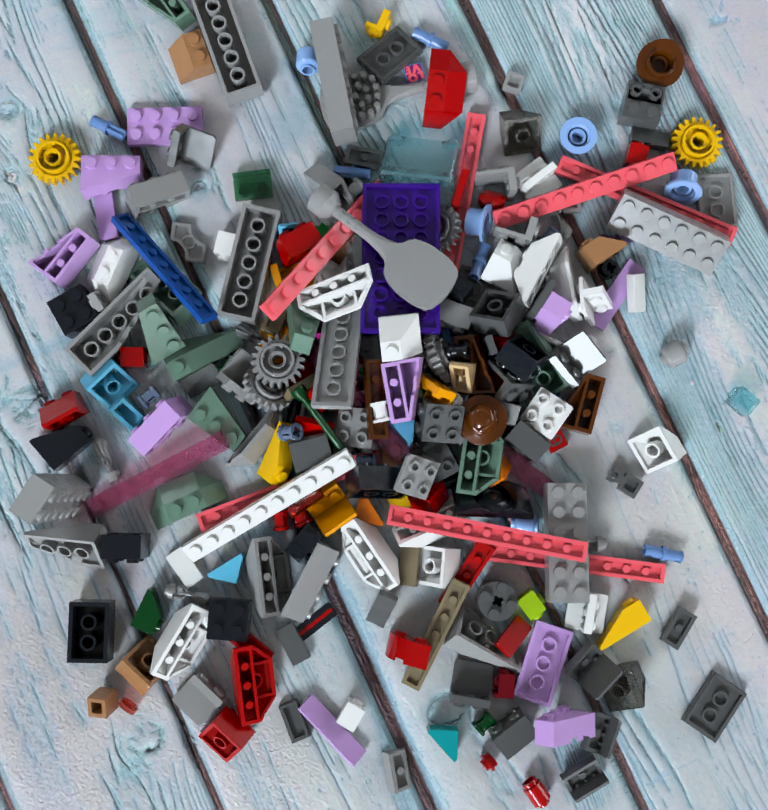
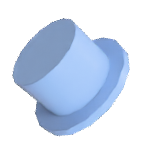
M574 117L563 124L560 130V141L565 151L577 155L587 153L594 147L597 141V130L590 120L584 117Z
M689 169L674 171L670 176V183L663 189V196L682 205L691 204L699 200L702 196V187L697 183L698 176L696 172Z
M486 204L484 209L469 208L465 216V234L479 236L480 241L483 243L487 241L492 227L493 217L491 211L493 210L491 204Z

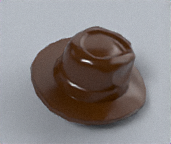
M657 39L648 43L641 49L636 60V69L641 80L644 83L661 87L674 84L680 78L684 68L682 51L677 43L670 39Z
M476 395L462 404L465 412L461 434L468 442L475 445H488L501 437L506 429L508 419L505 407L498 399L489 395Z

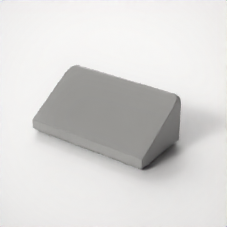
M405 748L381 752L388 791L397 794L412 788Z

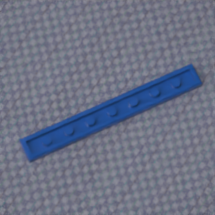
M129 212L112 216L111 222L201 325L217 319L218 313Z

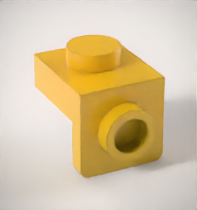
M384 9L377 25L366 21L365 33L371 38L381 39L385 31H389L393 22L391 20V11Z

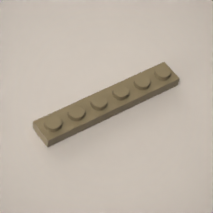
M455 577L452 578L423 636L431 645L427 669L422 670L409 666L401 683L417 691L420 690L471 585Z

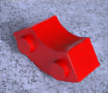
M395 629V632L390 631L385 655L392 660H395L396 657L403 660L404 665L426 670L431 645L425 638H412L406 635L405 631Z

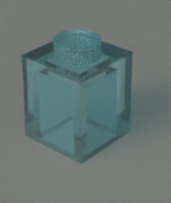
M744 386L732 388L727 394L728 398L724 401L741 417L749 416L761 402Z

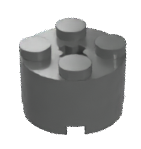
M490 579L480 585L476 595V604L486 618L492 621H503L511 617L517 609V595L514 589L506 582ZM494 596L500 598L498 604L493 602Z

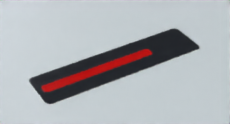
M326 603L312 614L309 620L306 619L296 628L303 641L334 618L337 612L330 603Z

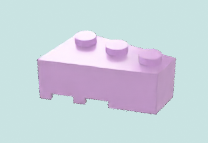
M81 155L80 191L85 201L96 195H106L113 190L127 189L133 182H143L144 166L140 156Z
M77 227L58 240V244L50 249H45L41 256L35 260L31 259L28 263L66 290L101 245Z
M424 357L380 364L391 424L415 420Z
M182 395L167 400H160L155 406L157 409L154 412L148 413L143 418V424L136 426L131 431L132 435L128 441L142 456L154 452L170 437L169 434L176 427L179 428L183 425V419L194 409Z

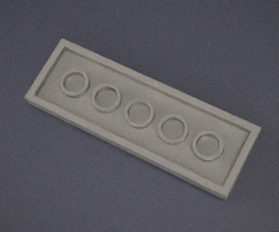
M361 309L322 323L311 399L312 409L352 410L362 335L360 333Z

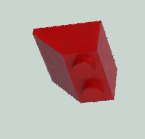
M305 221L301 222L295 227V230L291 232L286 230L279 234L276 246L284 269L301 261L322 238L312 221L305 223Z
M72 390L62 393L61 398L57 400L53 399L44 403V407L39 409L42 428L55 431L90 413L80 392Z
M226 705L198 737L227 763L244 748L255 731L250 725L242 727L235 710Z

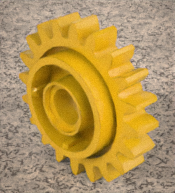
M692 117L690 121L685 119L682 124H678L677 130L672 132L674 137L669 140V142L674 143L669 149L675 150L674 155L679 157L676 162L683 161V167L689 164L690 170L695 166L700 170L703 166L707 168L710 163L713 164L717 160L716 157L721 154L719 150L723 148V145L718 144L723 138L717 137L721 131H714L716 124L709 126L710 120L703 123L702 117L697 122ZM693 141H696L699 146L694 145Z
M56 133L53 134V138L46 134V140L39 137L40 144L33 143L36 149H29L33 156L28 157L33 162L29 164V167L34 169L32 173L47 185L52 182L54 186H57L58 181L65 185V179L72 182L70 176L77 177L78 175L75 170H81L78 163H81L79 156L82 153L77 150L79 148L78 145L73 143V140L70 137L67 138L64 134H61L60 138ZM55 157H59L56 162L52 163Z

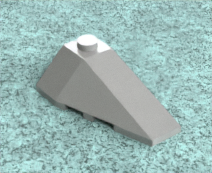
M82 523L26 531L23 534L29 548L51 555L55 552L64 556V559L69 561L74 558L82 561L81 564L88 567L105 568L107 566V559H100L101 535L107 534L103 524Z
M462 603L445 637L444 645L459 654L518 673L521 672L523 654L517 649L510 658H507L494 645L500 637L495 632L497 629L493 625L489 626L482 620L483 616L479 612Z

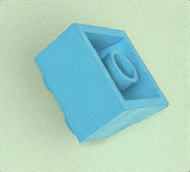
M113 357L92 377L86 373L80 379L85 390L107 408L121 396L128 397L140 386L125 368L120 367V364Z

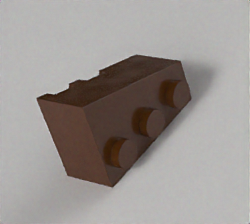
M479 335L454 336V344L470 343V359L455 358V361L476 363L472 394L496 393L499 390V386L492 368L487 364L488 358ZM457 392L458 394H469V393Z

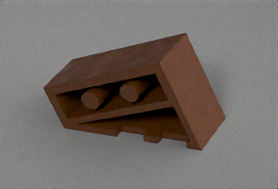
M589 373L581 377L579 385L572 390L565 401L573 407V410L560 427L561 429L583 435L592 434L606 378Z

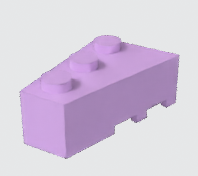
M552 291L531 323L538 331L550 336L556 327H559L560 324L568 319L572 313V310H570L572 303Z
M558 705L557 708L551 709L550 712L543 713L542 716L535 719V745L556 748L570 744L573 738H577V741H582L583 736L595 737V712L569 709L567 705Z

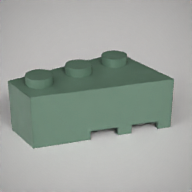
M139 0L182 31L197 21L183 0Z
M153 293L135 302L152 366L186 347L182 335Z
M211 386L187 417L233 452L248 437L216 390Z

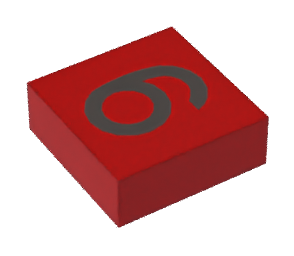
M560 429L552 440L549 439L548 443L551 446L548 450L552 454L568 445Z

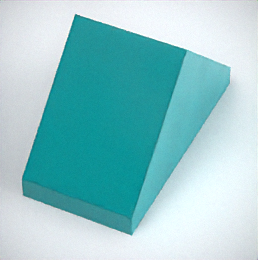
M428 725L426 727L427 733L453 762H456L458 755L457 726Z

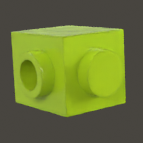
M528 588L517 596V604L529 620H537L544 615L543 611L546 608L543 604L546 602L540 593L535 594L531 588Z

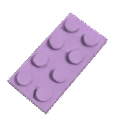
M202 106L127 108L128 147L170 146V132L181 123L203 131Z
M538 619L535 620L523 656L522 670L518 673L515 681L514 696L548 708L551 707L574 634L573 631Z

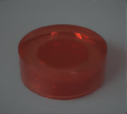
M122 697L118 703L130 715H134L138 710V706L127 697Z

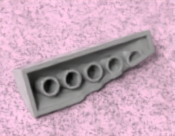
M147 267L64 350L92 377L121 348L139 319L135 302L150 293L154 294L161 280Z

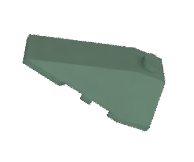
M139 261L132 268L129 277L134 280L148 267L161 280L153 295L167 315L182 327L193 315L148 263ZM189 280V282L202 295V291Z
M236 330L184 339L186 347L168 356L164 361L173 379L180 383L179 381L212 362H219L246 345L241 338H238Z

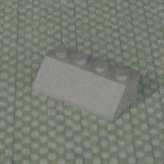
M321 540L317 543L280 615L302 623L305 618L310 619L314 611L311 608L314 601L319 602L323 591L320 590L324 583L328 584L333 575L329 573L332 566L337 567L341 556H339L340 550Z

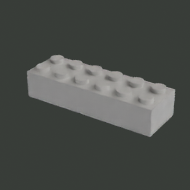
M191 0L228 106L230 107L264 95L231 0Z
M332 16L309 21L330 132L335 146L358 142L357 135L360 134L352 99L353 95L338 24L333 23Z
M624 188L606 223L607 229L710 276L731 243L729 235Z
M243 203L217 309L220 318L257 326L261 311L259 306L263 302L270 274L269 265H272L276 242L279 236L278 224H282L283 220L281 211Z
M33 473L9 511L29 524L72 519L80 513V506L83 501H87L91 496L93 486L75 474Z
M587 483L543 484L544 534L588 542ZM588 549L585 563L544 555L545 602L590 603Z

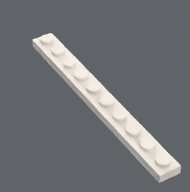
M344 448L183 544L182 549L192 562H195L356 467L357 462L349 450Z

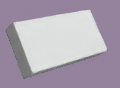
M182 546L165 557L187 589L204 578L200 569L184 552Z

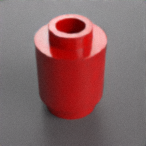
M484 189L483 193H479L477 204H481L480 208L483 209L486 204H491L492 210H496L505 206L506 195H502V192Z
M535 776L527 778L522 784L524 793L535 808H544L549 804L551 795L540 779H536Z

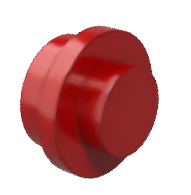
M488 752L481 754L482 760L480 763L486 771L489 769L492 772L495 771V767L498 764L492 755Z

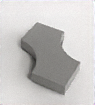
M172 221L170 241L176 242L183 247L186 262L206 264L208 245L199 242L194 237L192 224Z

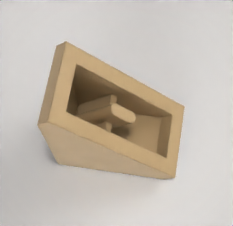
M451 361L449 369L453 391L472 394L476 363Z

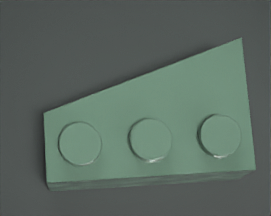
M296 297L286 308L290 350L310 355L321 320L300 310Z

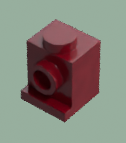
M499 667L497 675L493 676V687L496 689H492V695L494 698L514 699L515 674L509 669Z

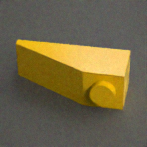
M278 422L257 474L269 484L284 485L291 472L293 460L288 445L289 441L283 442L279 440L277 431L280 425L286 424L289 426L292 423Z
M628 597L621 602L622 605L616 609L596 642V646L603 651L652 620L639 599Z

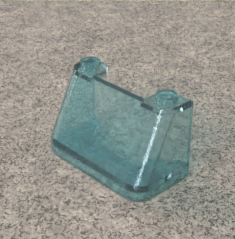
M392 134L387 138L378 172L379 180L381 183H391L392 181L395 183H399V181L440 183L442 187H446V192L455 193L462 146L454 139L441 141Z

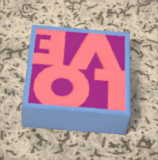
M421 62L408 65L403 69L407 84L426 80Z

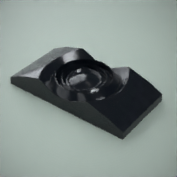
M503 481L492 488H486L476 496L456 493L457 483L451 486L457 516L534 518L527 488L520 484Z

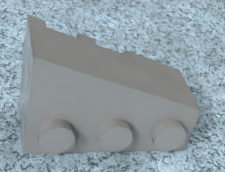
M182 170L178 172L170 171L161 177L153 176L141 183H131L127 187L125 203L131 216L137 222L140 220L139 216L149 212L152 215L156 213L155 209L166 205L168 208L188 199L191 190Z

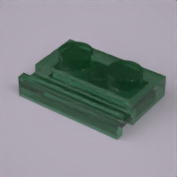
M270 169L232 173L236 202L274 197Z

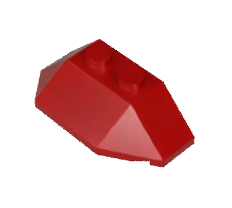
M431 49L422 127L442 129L462 113L467 72L451 50Z
M252 644L232 648L230 667L234 700L241 726L244 727L262 722L265 713L276 697L273 662L270 655Z

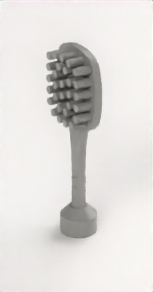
M473 60L461 62L460 64L467 72L465 94L478 91ZM365 71L358 74L356 72L349 74V83L359 130L379 122L384 117L385 110L390 104L409 96L425 93L428 80L402 85L384 84L382 86L376 81L374 75L366 74ZM321 87V111L327 127L330 129L323 91Z
M326 183L320 185L313 192L307 203V209L320 219L334 216L367 241L384 260L383 274L387 283L408 303L423 311H427L439 305L451 292L458 278V270L455 264L437 248L417 239L396 243L377 234L340 207L339 193Z

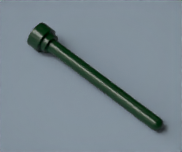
M301 384L294 389L291 395L294 399L302 401L337 450L341 451L346 448L318 409H312L311 400L307 393L308 389L305 385Z

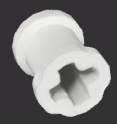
M387 400L370 403V407L373 408L374 423L390 420L386 406Z

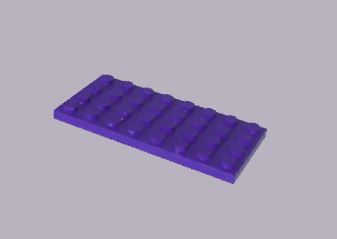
M363 183L362 223L377 234L396 243L417 239L434 246L440 251V183ZM362 238V265L369 263L373 282L361 307L360 333L379 334L378 317L418 313L420 334H440V304L433 309L423 311L400 297L390 287L384 277V260Z

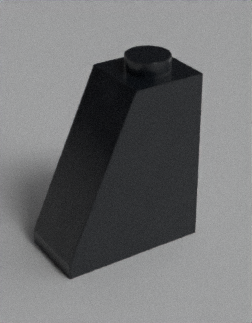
M76 425L33 438L29 442L54 471H61L94 441L92 436L94 434L87 426Z
M309 522L285 551L300 563L324 535L314 523Z

